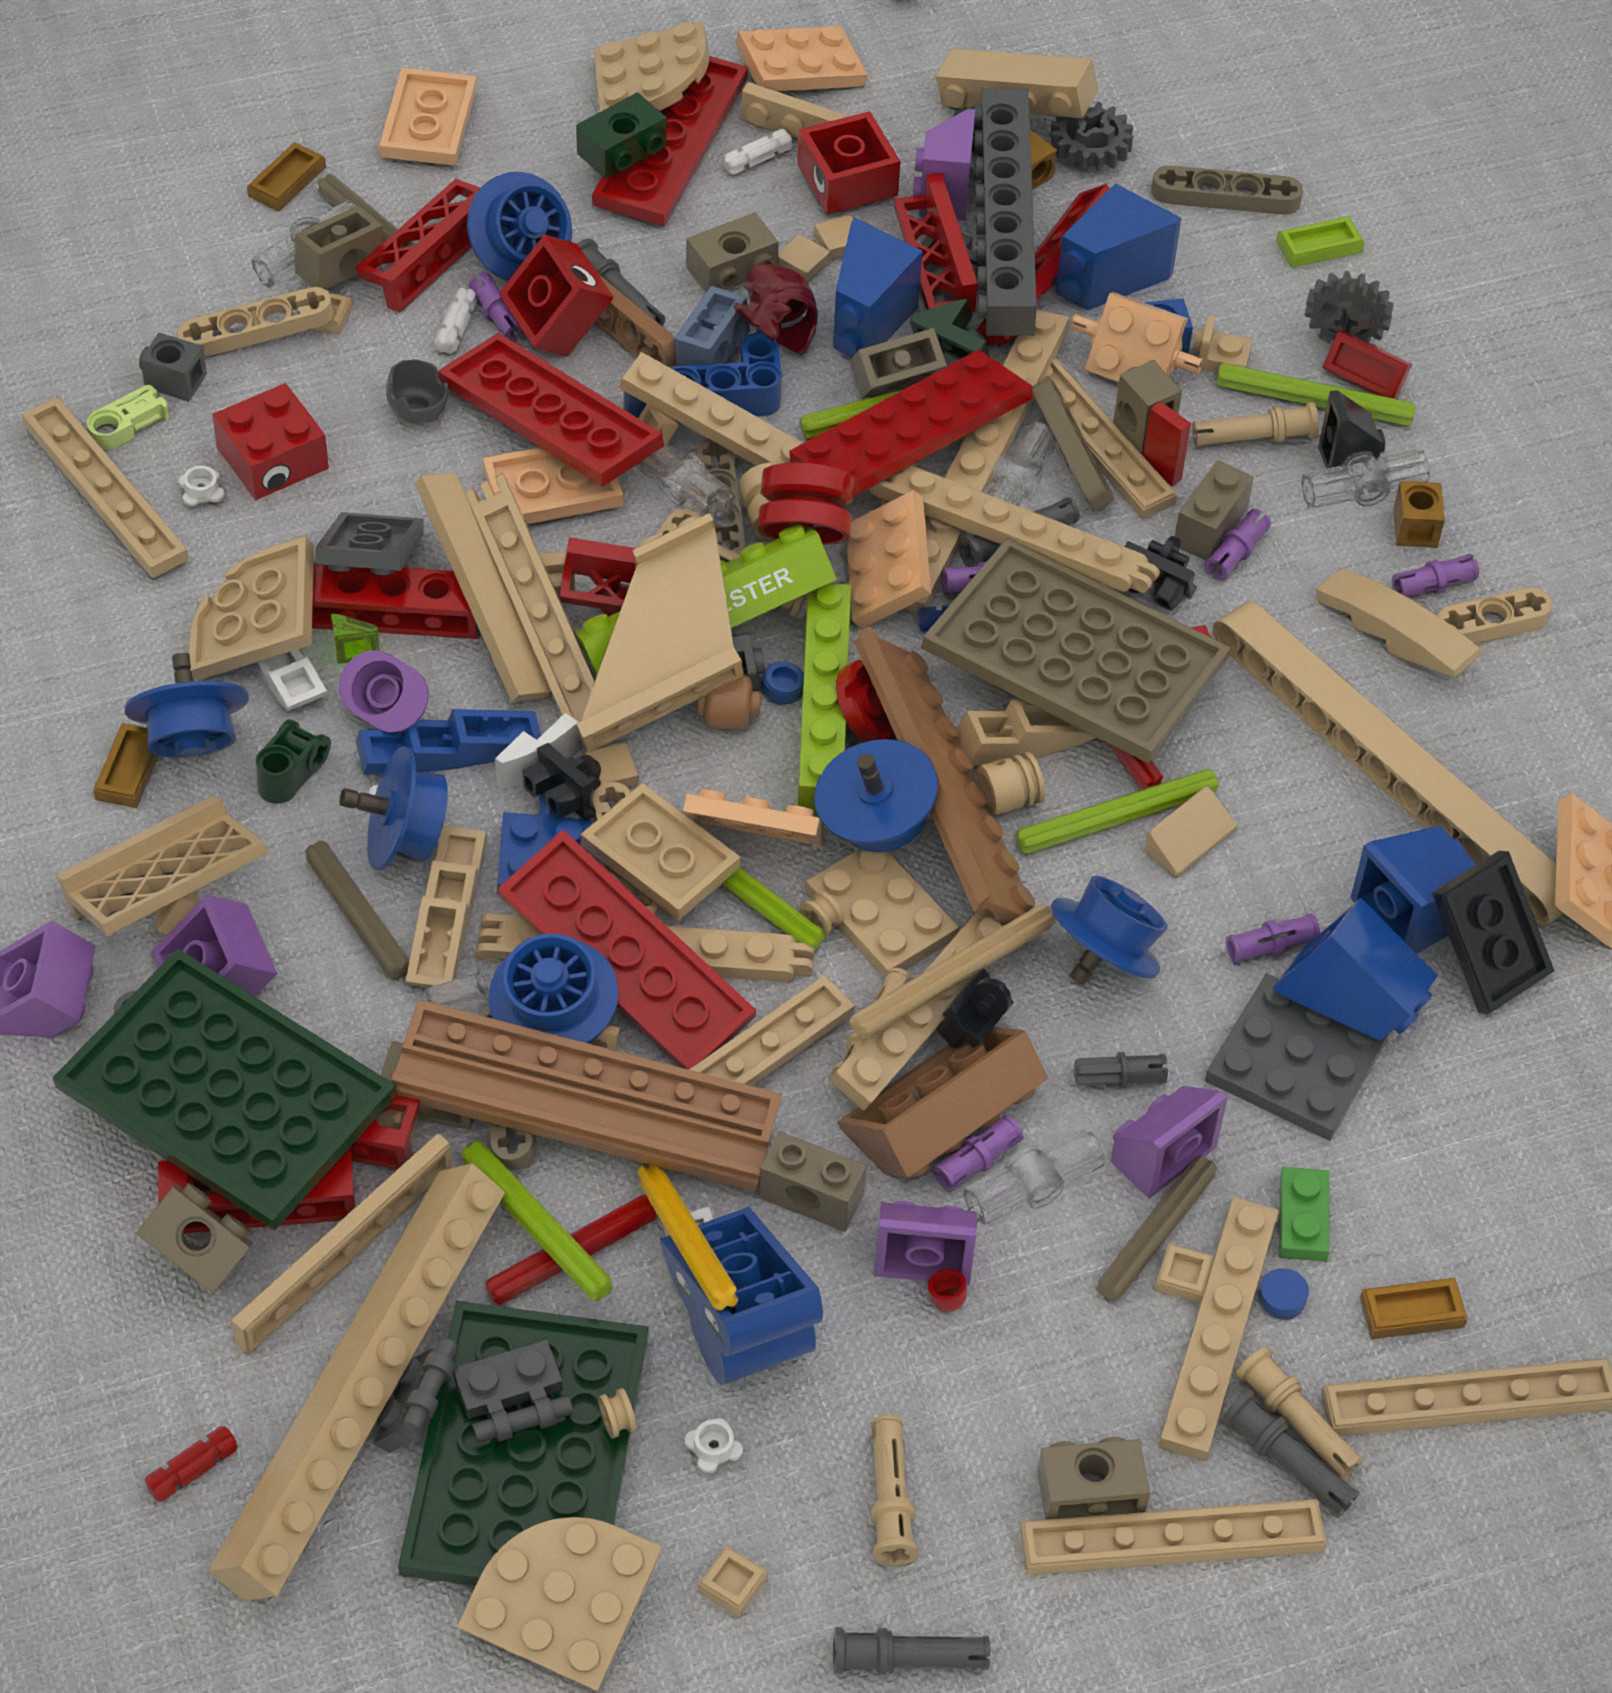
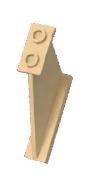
M710 513L700 518L698 516L687 518L675 530L663 536H650L638 545V548L632 550L636 569L582 719L576 723L580 739L587 753L707 695L717 687L744 677L742 661L733 645L715 525Z

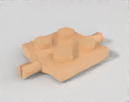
M1115 292L1109 293L1103 314L1097 321L1076 313L1072 319L1074 323L1070 325V330L1092 336V348L1085 370L1119 382L1120 374L1125 373L1132 367L1141 366L1152 360H1155L1168 376L1176 367L1198 375L1201 370L1200 365L1203 364V358L1181 351L1182 335L1188 318Z

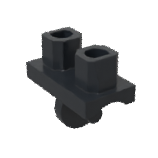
M1170 536L1164 545L1152 540L1147 549L1127 541L1124 547L1142 553L1147 557L1148 563L1155 565L1160 571L1159 576L1154 581L1158 585L1152 594L1153 601L1172 611L1184 596L1192 598L1197 589V586L1193 584L1195 572L1186 568L1190 557L1179 552L1181 545L1179 538ZM1131 588L1128 590L1133 593H1139V591Z
M549 743L538 747V762L522 770L525 790L532 797L546 792V805L557 819H561L573 812L578 814L584 821L595 817L596 809L590 804V794L592 790H596L601 784L599 779L601 775L600 763L591 755H582L576 759L571 757L567 760Z
M983 968L973 976L942 1013L945 1019L936 1028L937 1032L954 1049L964 1041L972 1048L976 1047L1014 1003L1010 991L1003 982L990 978L988 972Z

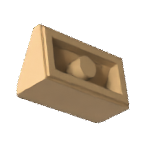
M1205 786L1148 832L1144 851L1177 878L1237 829V825L1215 793L1208 786Z

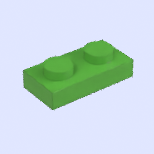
M1282 1167L1280 1174L1279 1258L1327 1262L1329 1255V1171Z

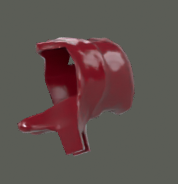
M772 264L755 265L747 273V282L743 285L748 293L749 304L744 305L735 302L733 308L757 332H762L770 340L776 339L778 345L786 347L798 355L806 354L818 323V309L815 297L809 287V281L799 272L790 268ZM807 310L806 315L800 322L791 327H781L782 323L799 318Z

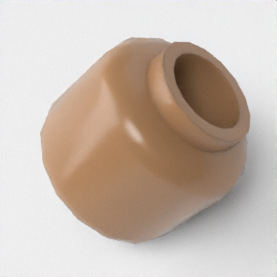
M744 675V677L717 687L707 695L699 698L698 717H704L706 725L712 729L743 731L749 726L751 717H759L761 691H753L751 678Z

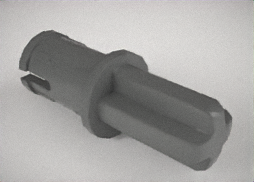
M1118 1052L1116 1057L1078 1058L1074 1062L1073 1069L1074 1078L1078 1085L1118 1084L1119 1088H1126L1128 1083H1166L1168 1078V1068H1163V1065L1167 1064L1165 1054L1126 1056L1124 1052Z

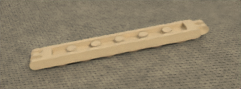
M912 465L868 488L873 495L888 501H892L915 490L923 498L926 516L998 544H1002L1009 538L1080 574L1123 592L1128 591L1129 588L1143 593L1147 592L1152 582L1160 574L1159 569L1155 565L1148 563L1147 557L1142 553Z
M504 473L495 476L496 483L501 491L494 493L491 484L487 480L480 484L485 499L479 501V496L473 488L465 491V494L561 714L566 713L580 722L596 679Z
M483 914L480 924L483 929L479 931L478 941L480 944L477 946L476 956L485 961L503 962L519 944L539 934L519 915ZM667 926L723 978L789 982L794 979V975L807 976L813 972V961L811 959L814 958V948L809 947L805 943H798L793 935Z

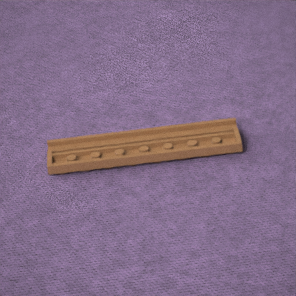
M867 626L857 635L858 638L854 643L897 740L921 750L934 766L938 779V793L930 814L972 909L978 914L985 909L991 910L995 920L1006 925L1033 909L1036 904L1035 899L1030 891L1024 887L1019 877V864L1013 855L1008 852L1003 842L1004 832L988 809L987 794L977 784L971 771L973 764L958 744L956 739L958 731L955 725L946 717L941 706L943 698L939 691L931 684L926 673L929 670L928 665L917 652H908L877 637L874 628Z
M419 999L402 1045V1052L396 1070L391 1078V1082L396 1085L398 1096L419 1099L420 1105L749 1191L757 1190L760 1167L766 1157L782 1097L781 1093Z

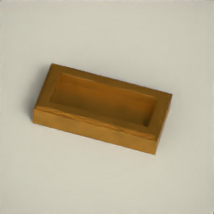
M293 142L247 186L248 197L279 212L326 168L325 157Z
M121 723L93 789L95 800L133 808L138 807L159 757L150 753L147 749V728Z
M1456 1278L1362 1289L1360 1295L1371 1339L1465 1328L1468 1320Z

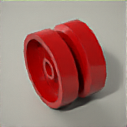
M782 463L764 468L760 494L770 502L760 506L757 531L762 536L777 540L779 539V533L786 528L794 525H803V527L809 525L819 534L823 545L840 544L848 541L851 533L852 515L843 507L851 504L853 501L855 478L850 473L839 468L810 463Z

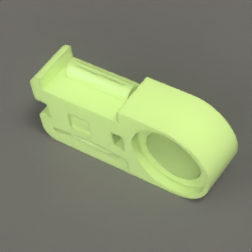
M145 385L91 413L87 419L88 433L102 449H114L134 439L135 432L162 418L168 421L167 401L163 397L158 398L157 390L153 386ZM104 424H112L117 427L115 431L108 434L96 431L99 426Z

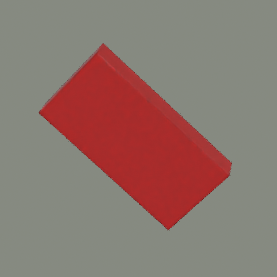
M1341 330L1337 332L1322 368L1377 395L1397 399L1412 364Z
M1160 401L1150 409L1143 456L1160 476L1173 487L1182 480L1191 422Z

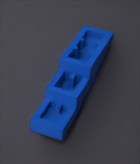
M452 709L448 720H418L414 726L403 732L388 733L382 730H359L356 745L363 775L382 774L389 759L400 747H407L413 751L416 772H431L495 762V758L523 731L536 740L541 736V731L535 711Z

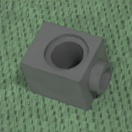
M158 333L149 347L146 346L142 350L139 358V368L143 373L144 386L151 385L159 393L188 402L207 375L203 346L166 334Z

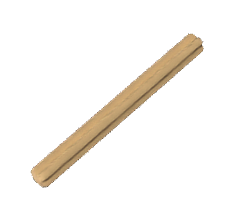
M1038 905L858 1011L850 1019V1027L855 1030L857 1037L868 1038L1049 930L1055 924L1056 918L1048 905Z

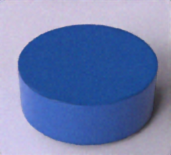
M778 661L770 664L765 669L766 673H763L761 689L769 700L777 704H792L803 695L804 672L797 665L786 661Z
M1286 1268L1275 1269L1267 1273L1263 1278L1259 1290V1301L1263 1309L1270 1315L1282 1319L1293 1318L1304 1310L1309 1295V1287L1306 1280L1298 1272Z

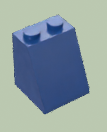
M1115 183L1062 236L1055 293L1086 310H1091L1106 304L1109 293L1115 292L1127 296L1168 280L1173 275L1182 218Z
M857 218L851 222L836 287L833 348L847 356L853 357L860 349L887 342L918 309L922 250Z
M1441 826L1370 841L1363 846L1350 898L1354 903L1362 898L1417 954L1449 936L1432 892L1477 864L1466 854L1462 844L1457 839L1451 838Z
M1360 898L1299 952L1272 988L1283 997L1381 1041L1393 1030L1398 1034L1403 1033L1418 1018L1419 1015L1416 1012L1433 996L1428 989L1438 975Z

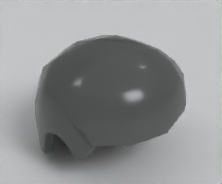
M418 359L402 360L391 367L386 383V398L390 407L398 416L403 417L407 421L424 422L434 419L445 410L448 384L441 383L435 365Z

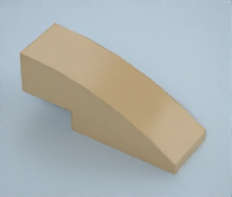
M1011 699L1005 711H967L957 727L958 736L956 737L961 750L967 754L973 766H979L1007 757L1012 758V756L1022 755L1026 752L1032 753L1035 758L1046 756L1097 738L1022 699Z

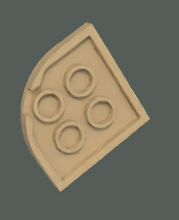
M703 20L692 23L684 22L674 28L658 32H646L636 38L620 42L613 41L604 44L602 47L594 48L599 112L637 92L659 111L682 99V92L689 87L694 79L696 83H699L708 68L709 48Z
M307 536L269 547L248 556L224 574L227 581L217 588L212 598L205 595L195 613L189 637L190 670L192 671V677L196 681L311 645L314 545Z
M559 1518L536 1524L514 1536L492 1557L476 1584L457 1628L599 1693L663 1548L617 1526L590 1518Z

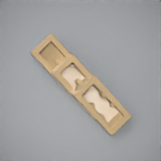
M1342 567L1316 589L1318 603L1351 614L1353 628L1385 639L1388 653L1454 678L1481 656L1480 647L1449 623L1412 599L1361 574Z
M443 825L435 861L432 860L426 895L422 896L405 981L406 984L452 991L479 883L488 838L486 831Z

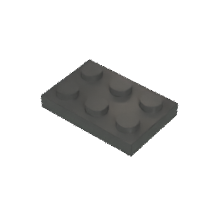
M341 512L315 547V564L328 565V569L340 572L350 571L354 567L370 568L371 573L378 575L394 574L396 571H401L422 538L424 519Z

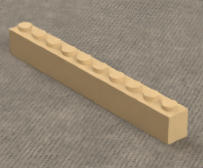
M473 1163L439 1171L208 1569L211 1575L244 1601L278 1596L503 1198L505 1192Z

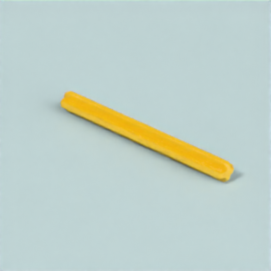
M642 1165L637 1172L641 1179L639 1185L645 1195L648 1196V1200L710 1303L719 1311H722L726 1306L734 1307L739 1300L735 1294L736 1286L663 1168L653 1165L649 1167Z

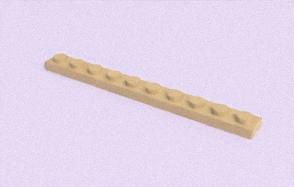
M1036 309L1035 336H1017L1003 366L1032 386L1043 380L1070 329V317ZM1034 395L1030 401L967 434L945 478L986 494L1035 398ZM926 515L925 525L932 595L904 608V610L922 615L926 614L941 584L942 569L950 567L958 551L959 537L967 533L965 530Z

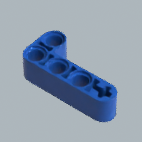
M762 332L750 333L742 340L741 363L669 367L755 416L772 415L780 408L782 370L776 339L770 340ZM623 391L624 410L639 418L646 403Z

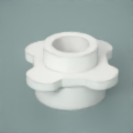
M194 466L188 469L179 478V485L185 491L183 502L188 506H196L209 503L210 501L218 502L222 500L224 490L218 485L220 474L208 466Z
M721 1418L707 1420L701 1423L696 1430L689 1431L685 1436L686 1448L694 1451L699 1459L698 1468L706 1473L715 1472L718 1465L728 1460H739L743 1454L742 1444L734 1440V1434L729 1423ZM716 1442L719 1446L712 1449L709 1447V1444Z

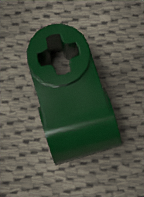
M292 719L286 720L278 729L276 735L256 756L257 784L260 796L271 803H284L292 799L309 777L319 770L326 761L331 748V739L323 734L315 736L301 729L298 722Z

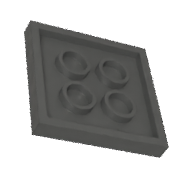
M1266 973L1208 1068L1205 1082L1331 1141L1387 1043L1389 1034L1379 1041L1283 997L1272 988L1279 978Z

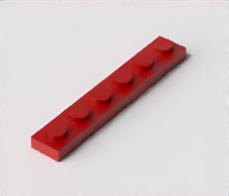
M1107 184L1079 193L1034 252L1036 301L1041 295L1050 290L1054 284L1052 280L1058 273L1062 236L1110 189ZM986 319L976 329V331L984 336L987 346L994 344L1002 346L1015 337L986 335Z

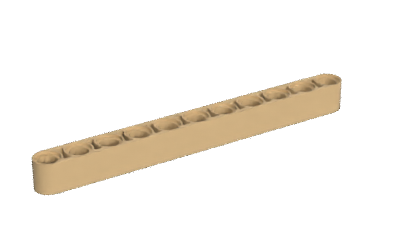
M1247 601L1214 622L1213 634L1215 639L1231 647L1229 655L1426 829L1441 826L1451 838L1457 839L1462 844L1466 854L1476 864L1499 850L1509 851L1537 925L1546 926L1563 914V912L1555 907L1556 863L1255 602Z

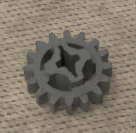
M1097 102L1095 107L1088 108L1083 118L1056 116V121L1051 123L1050 144L1057 149V159L1068 158L1067 166L1071 167L1078 163L1081 164L1082 171L1086 172L1089 166H1094L1097 172H1102V166L1105 164L1114 169L1116 168L1117 160L1124 162L1127 160V154L1132 150L1133 125L1126 124L1127 116L1125 114L1115 115L1116 107L1112 106L1105 110L1102 109V103Z
M1345 271L1343 278L1340 279L1335 274L1330 273L1327 283L1318 279L1315 288L1309 290L1305 317L1311 318L1309 323L1310 329H1321L1319 334L1321 339L1330 335L1334 337V341L1337 332L1343 330L1370 343L1371 337L1381 340L1384 330H1389L1394 303L1388 301L1390 292L1388 290L1378 291L1380 282L1376 280L1369 284L1365 282L1366 275L1362 273L1357 279L1351 278L1349 271Z

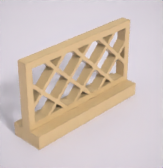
M213 795L56 874V877L71 913L77 918L84 915L101 932L108 936L268 854L264 842L227 814L223 801L218 796ZM240 849L236 852H230L231 850ZM207 852H214V854L203 855ZM191 870H199L197 872L190 873ZM168 872H174L172 875H164ZM154 890H160V891H158V892H156V893H150L151 891H154ZM133 892H134L133 895L122 896V895H124V894H126V893H133ZM111 911H118L115 914L108 917Z

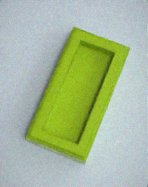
M1350 216L1278 231L1276 239L1291 268L1361 253L1365 243Z

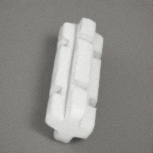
M778 129L769 134L770 138L765 135L739 147V152L737 149L725 153L722 156V166L729 175L738 174L745 170L744 166L751 168L775 157V152L777 155H780L792 148V138L785 129Z
M461 287L455 291L452 298L453 302L450 303L440 325L441 328L434 339L435 348L438 352L452 354L456 351L460 342L459 339H461L471 317L470 313H472L477 303L476 294L472 289L466 290Z

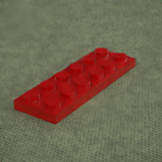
M709 56L708 68L701 81L696 83L694 79L689 87L682 92V99L660 111L667 117L666 147L607 179L601 177L592 193V206L665 226L748 79V67Z
M500 333L495 334L438 370L439 380L442 384L447 383L450 391L602 487L664 447L663 433Z
M977 350L789 451L790 463L819 464L846 471L855 478L854 496L1030 401L1033 399V386L981 350Z
M564 830L560 831L497 889L498 896L539 935H566L600 952L611 965L617 979L619 992L617 1009L680 1068L689 1070L732 1040L756 1017V1009Z

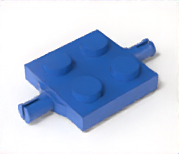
M546 792L539 796L538 814L503 812L497 889L560 831L564 830L581 846L580 834L592 825V820L584 821L583 819L565 817L557 819L546 805Z

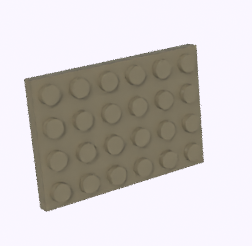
M1007 538L923 636L921 649L1149 763L1228 660L1231 647Z

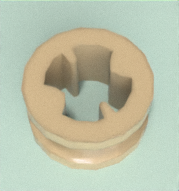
M817 891L813 894L812 901L806 900L799 907L800 913L821 928L825 935L831 932L832 926L837 927L844 920L841 907L825 891Z
M623 1388L616 1390L615 1396L611 1398L607 1397L606 1394L598 1396L601 1416L606 1430L612 1439L618 1437L619 1432L623 1429L628 1430L629 1433L637 1430L635 1415L628 1395Z

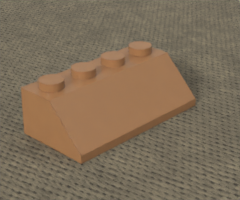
M993 1027L984 1040L974 1048L966 1041L955 1049L948 1044L883 1089L865 1111L857 1107L837 1121L840 1129L884 1174L913 1179L928 1171L930 1168L929 1163L941 1154L951 1153L962 1147L965 1137L972 1132L996 1123L1001 1117L1000 1113L1010 1105L1018 1104L1031 1098L1036 1092L1034 1088L1046 1081L1048 1076L1026 1031Z

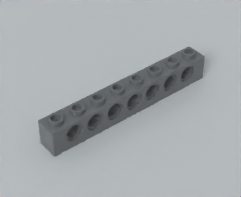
M982 88L981 104H974V128H981V130H975L974 154H982V157H975V180H982V184L976 183L975 202L976 207H983V211L976 212V235H984V238H977V262H984L985 266H978V290L985 291V294L978 295V319H986V335L1035 336L1036 280L1028 88Z

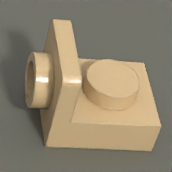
M1208 315L1205 329L1197 328L1192 350L1199 352V358H1203V364L1200 365L1201 370L1218 373L1222 363L1247 367L1253 339L1215 332L1216 316Z

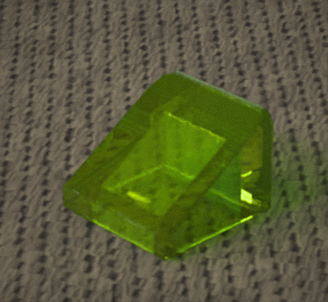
M331 614L337 664L349 663L353 657L365 651L379 650L378 629L376 625L340 614Z

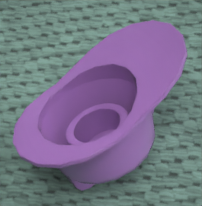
M379 650L365 651L353 657L344 667L339 679V694L343 704L356 716L377 729L388 733L403 732L414 726L423 716L428 704L429 689L425 678L414 668L391 654Z

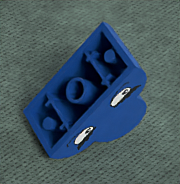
M750 1207L698 1225L737 1288L735 1294L739 1300L734 1307L726 1306L722 1311L716 1310L671 1236L660 1238L669 1273L681 1300L688 1309L691 1326L700 1352L710 1373L720 1385L738 1380L815 1350L816 1337L814 1325L820 1323L823 1319V1306L819 1288Z

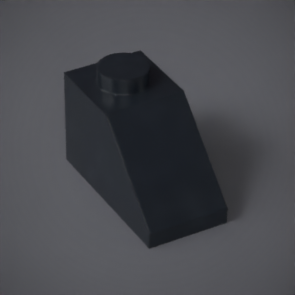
M1338 390L1329 392L1318 445L1329 477L1376 471L1380 453L1385 451L1383 431L1376 428L1370 412Z

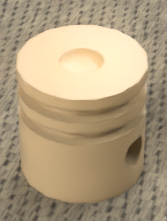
M1030 752L982 764L977 768V784L987 794V806L992 816L1023 808V806H1032L1034 803L1039 804L1045 800L1046 793L1043 774L1035 756Z

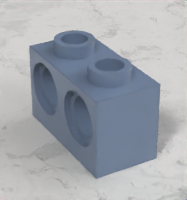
M710 286L674 337L677 366L729 363L741 346L742 340L750 333V325L733 308L735 302L748 305L747 297Z

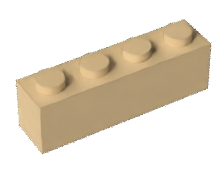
M952 48L935 76L942 107L964 109L965 107H974V104H981L982 88H1028L1029 114L1083 118L1098 91L1093 60L1088 58Z

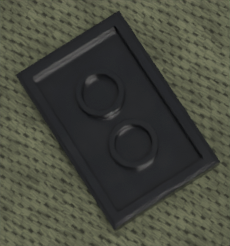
M1497 851L1432 892L1478 1013L1490 1014L1555 971L1509 851Z

